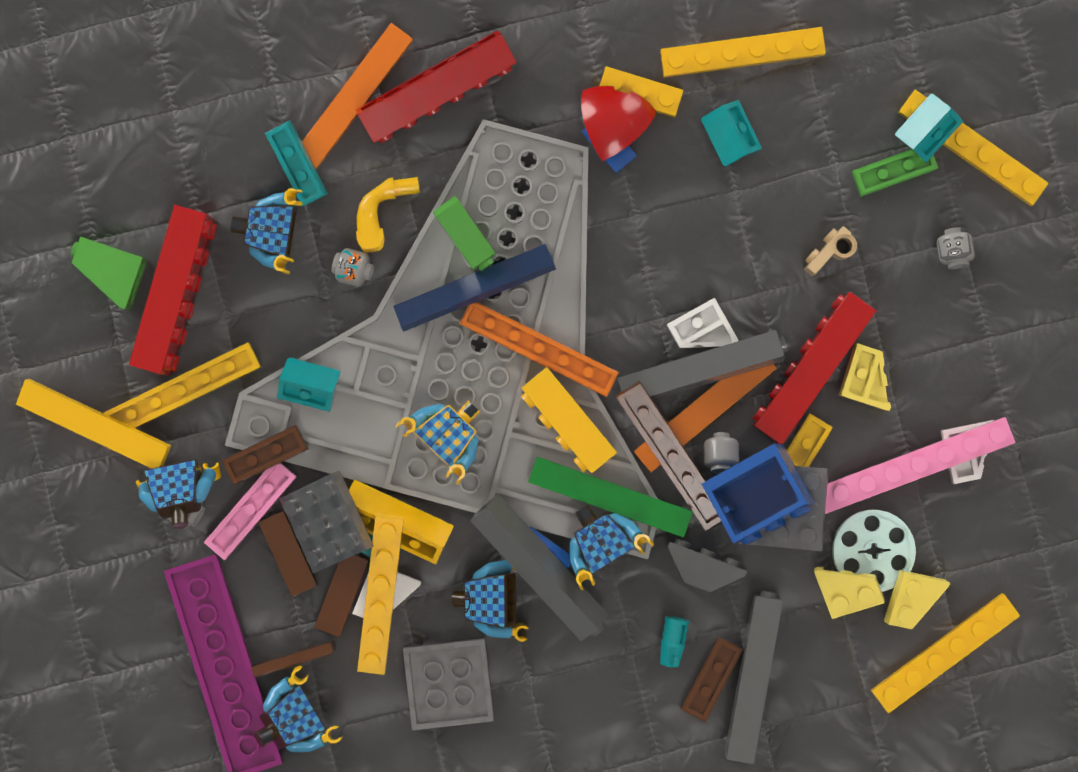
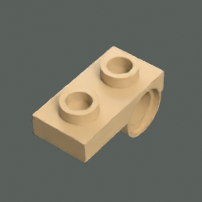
M844 226L838 231L833 228L823 239L827 244L820 252L815 249L806 258L805 261L808 265L804 270L809 275L814 276L831 256L837 260H845L852 256L857 249V242L851 235L852 233ZM838 240H845L848 243L849 251L847 254H842L837 250L836 243Z

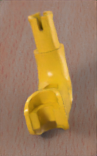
M393 177L388 178L363 197L358 205L356 235L358 244L365 253L380 251L384 245V230L380 228L377 214L379 203L389 199H396V196L420 193L418 177L393 180Z

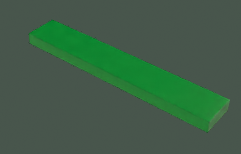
M540 457L536 458L528 483L681 537L685 536L693 511Z

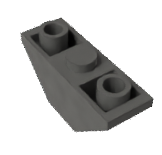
M678 538L675 539V542H667L668 551L684 583L712 592L746 576L747 570L741 568L743 563L728 557L726 562L716 559L717 553L705 548H701L700 552L690 549L691 543Z

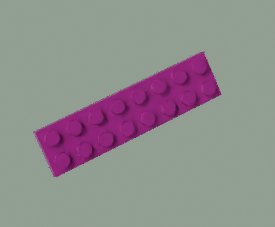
M218 554L165 570L164 574L227 772H259L283 764L281 751L273 741L261 747L254 737V733L264 727L260 715L264 712L263 704L265 701L258 679L253 676L251 669L253 663Z

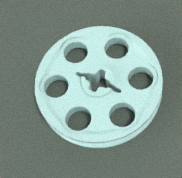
M864 510L855 513L840 525L834 536L832 556L837 571L844 570L845 561L849 558H854L859 564V568L854 574H870L874 570H879L883 574V581L879 585L881 591L892 589L895 586L899 570H894L891 566V560L894 556L902 555L905 558L906 565L902 569L904 571L910 572L914 565L916 547L913 535L901 519L889 512ZM868 516H875L879 520V527L875 531H868L864 526V521ZM893 528H900L904 533L903 540L899 543H893L889 539V533ZM846 531H852L856 535L857 540L853 546L847 547L842 543L841 538ZM872 543H875V546L878 548L889 549V551L876 553V558L874 559L871 554L865 552L858 553V551L870 549Z

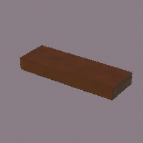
M294 425L221 461L232 484L236 485L309 449L298 426Z
M285 511L258 522L291 596H296L317 586L318 584Z
M354 555L338 563L314 628L341 637L369 559Z
M718 636L680 709L706 722L743 649Z
M332 640L257 663L251 667L253 676L259 677L333 654L336 650L334 641Z

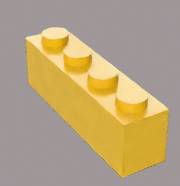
M547 367L521 388L525 392L521 395L522 399L530 408L534 406L538 408L542 413L538 418L548 430L553 427L557 431L559 436L556 440L565 451L571 449L577 457L573 461L583 473L588 469L592 474L617 453Z
M354 480L349 492L367 532L373 535L377 513L404 517L401 549L436 564L454 525Z

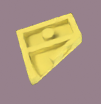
M854 343L838 395L890 411L891 404L887 400L886 386H888L887 377L883 371L885 365L883 351Z
M824 567L814 568L815 576L832 619L885 602L878 580L874 574H854L851 571L845 570L836 572L823 570Z
M899 570L884 622L888 625L913 629L946 591L950 582L941 578Z

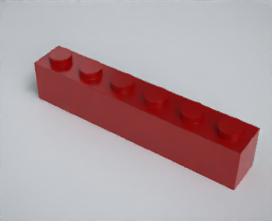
M495 31L357 108L355 111L373 143L376 141L382 143L394 136L393 132L401 127L405 130L418 122L416 119L425 114L431 116L441 110L440 106L448 101L454 103L465 96L464 92L474 88L476 90L485 86L489 82L487 79L494 75L502 76L512 70L511 66L517 62L502 34L499 31Z
M848 292L844 296L838 295L831 305L834 311L829 318L824 316L816 326L815 330L818 333L813 340L808 338L799 352L803 355L797 363L792 361L785 370L784 375L787 377L781 385L776 383L768 394L771 400L767 406L761 405L752 417L755 420L752 427L776 444L784 443L877 311L853 293Z

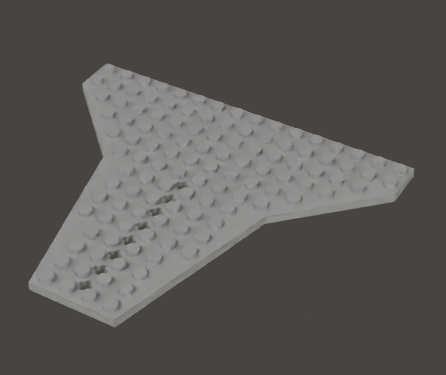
M483 119L375 314L298 359L340 370V377L335 388L331 411L328 412L278 399L279 378L283 371V368L239 392L225 446L244 450L297 425L309 450L285 462L330 474L340 470L342 477L474 513H477L484 504L499 494L528 527L531 526L534 529L572 539L575 537L573 532L582 527L574 513L586 506L587 503L528 483L537 457L582 472L573 461L577 457L571 449L567 451L563 449L556 440L559 436L557 431L553 427L548 430L538 418L542 414L536 406L530 408L521 397L525 393L521 388L546 367L486 337L483 339V342L487 343L486 349L481 348L480 352H476L475 346L471 345L472 340H477L482 335L459 324L468 306L404 332L393 307L401 302L480 271L479 268L473 271L433 214V211L456 196L496 253V256L492 258L495 262H498L500 258L507 260L546 244L556 267L554 271L502 291L501 295L495 296L494 299L488 297L478 301V303L585 355L588 147ZM528 153L533 154V159L537 160L536 164H531L530 168L525 167V163L521 161V158L527 157ZM521 179L526 180V185L530 187L523 194H519L518 189L514 187V184L520 183ZM514 205L519 206V211L523 214L521 217H517L516 220H511V215L507 214V210L513 209ZM511 232L512 238L516 239L515 243H510L508 247L503 246L504 242L500 240V236ZM549 369L617 452L592 474L588 469L584 473L658 499L598 394ZM469 400L480 411L469 423L477 431L475 435L479 442L475 460L465 472V476L460 484L456 485L455 483L459 477L455 473H451L446 478V473L450 467L413 432L409 436L403 437L402 435L408 431L407 427L400 425L396 428V424L419 409L435 404L450 405L458 412ZM588 504L596 518L605 512L608 515L613 514V512ZM627 518L633 521L643 534L653 541L656 532L655 527ZM649 542L642 544L641 549L645 554H641L636 548L626 554L648 559L652 545Z

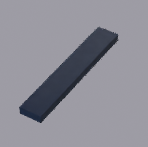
M546 244L487 267L483 271H477L401 302L393 307L404 332L556 270V267Z

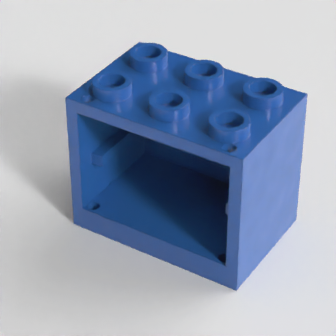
M774 443L702 483L732 542H742L743 545L751 544L762 538L760 532L767 530V532L775 531L786 525L787 523L784 519L790 516L793 519L807 514L811 511L809 506L815 503L782 444Z

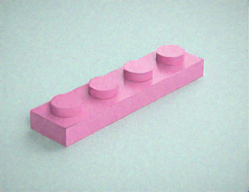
M282 463L265 470L204 543L223 560H226L297 476Z

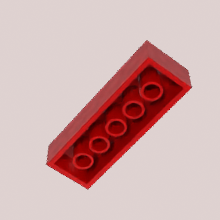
M174 205L130 358V366L171 376L172 371H177L180 362V356L177 355L179 346L184 345L188 330L185 329L187 318H192L195 309V303H192L194 293H198L202 285V277H199L202 266L206 267L210 256V251L207 250L210 240H214L217 232V225L214 224L215 219L208 214Z

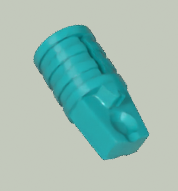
M665 616L663 637L661 639V665L679 667L686 645L685 640L687 639L686 634L688 632L689 620Z

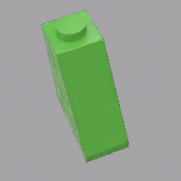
M456 196L433 211L436 220L473 271L478 268L480 271H483L494 263L492 258L496 256V253Z
M80 237L79 242L76 241L72 247L71 257L73 259L71 263L117 306L131 311L148 260Z

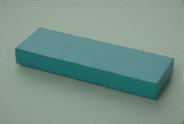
M291 120L265 133L292 188L302 190V193L297 194L299 201L303 202L302 207L328 194Z

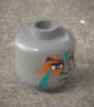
M346 248L341 253H336L331 271L335 274L338 282L359 287L363 285L365 280L370 281L374 265L370 264V257L367 253Z

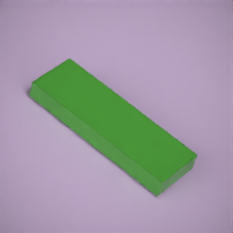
M911 149L858 168L851 173L859 195L862 197L937 170L938 166L934 155L927 162H924Z

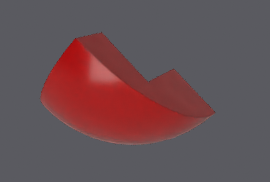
M596 86L582 91L581 109L584 124L592 145L602 162L634 142L647 129L655 117L656 110L653 106L635 92L631 91L630 94L616 91L614 86Z

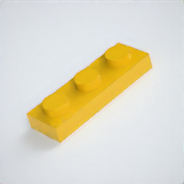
M607 66L600 86H614V90L630 94L631 91L635 92L647 100L656 112L674 118L683 94L682 89Z

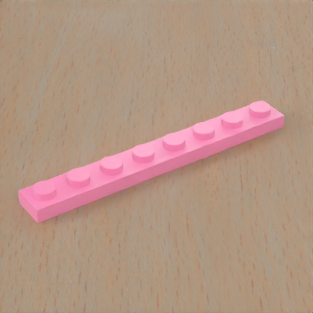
M1006 417L829 482L827 485L825 514L1014 444L1015 440Z

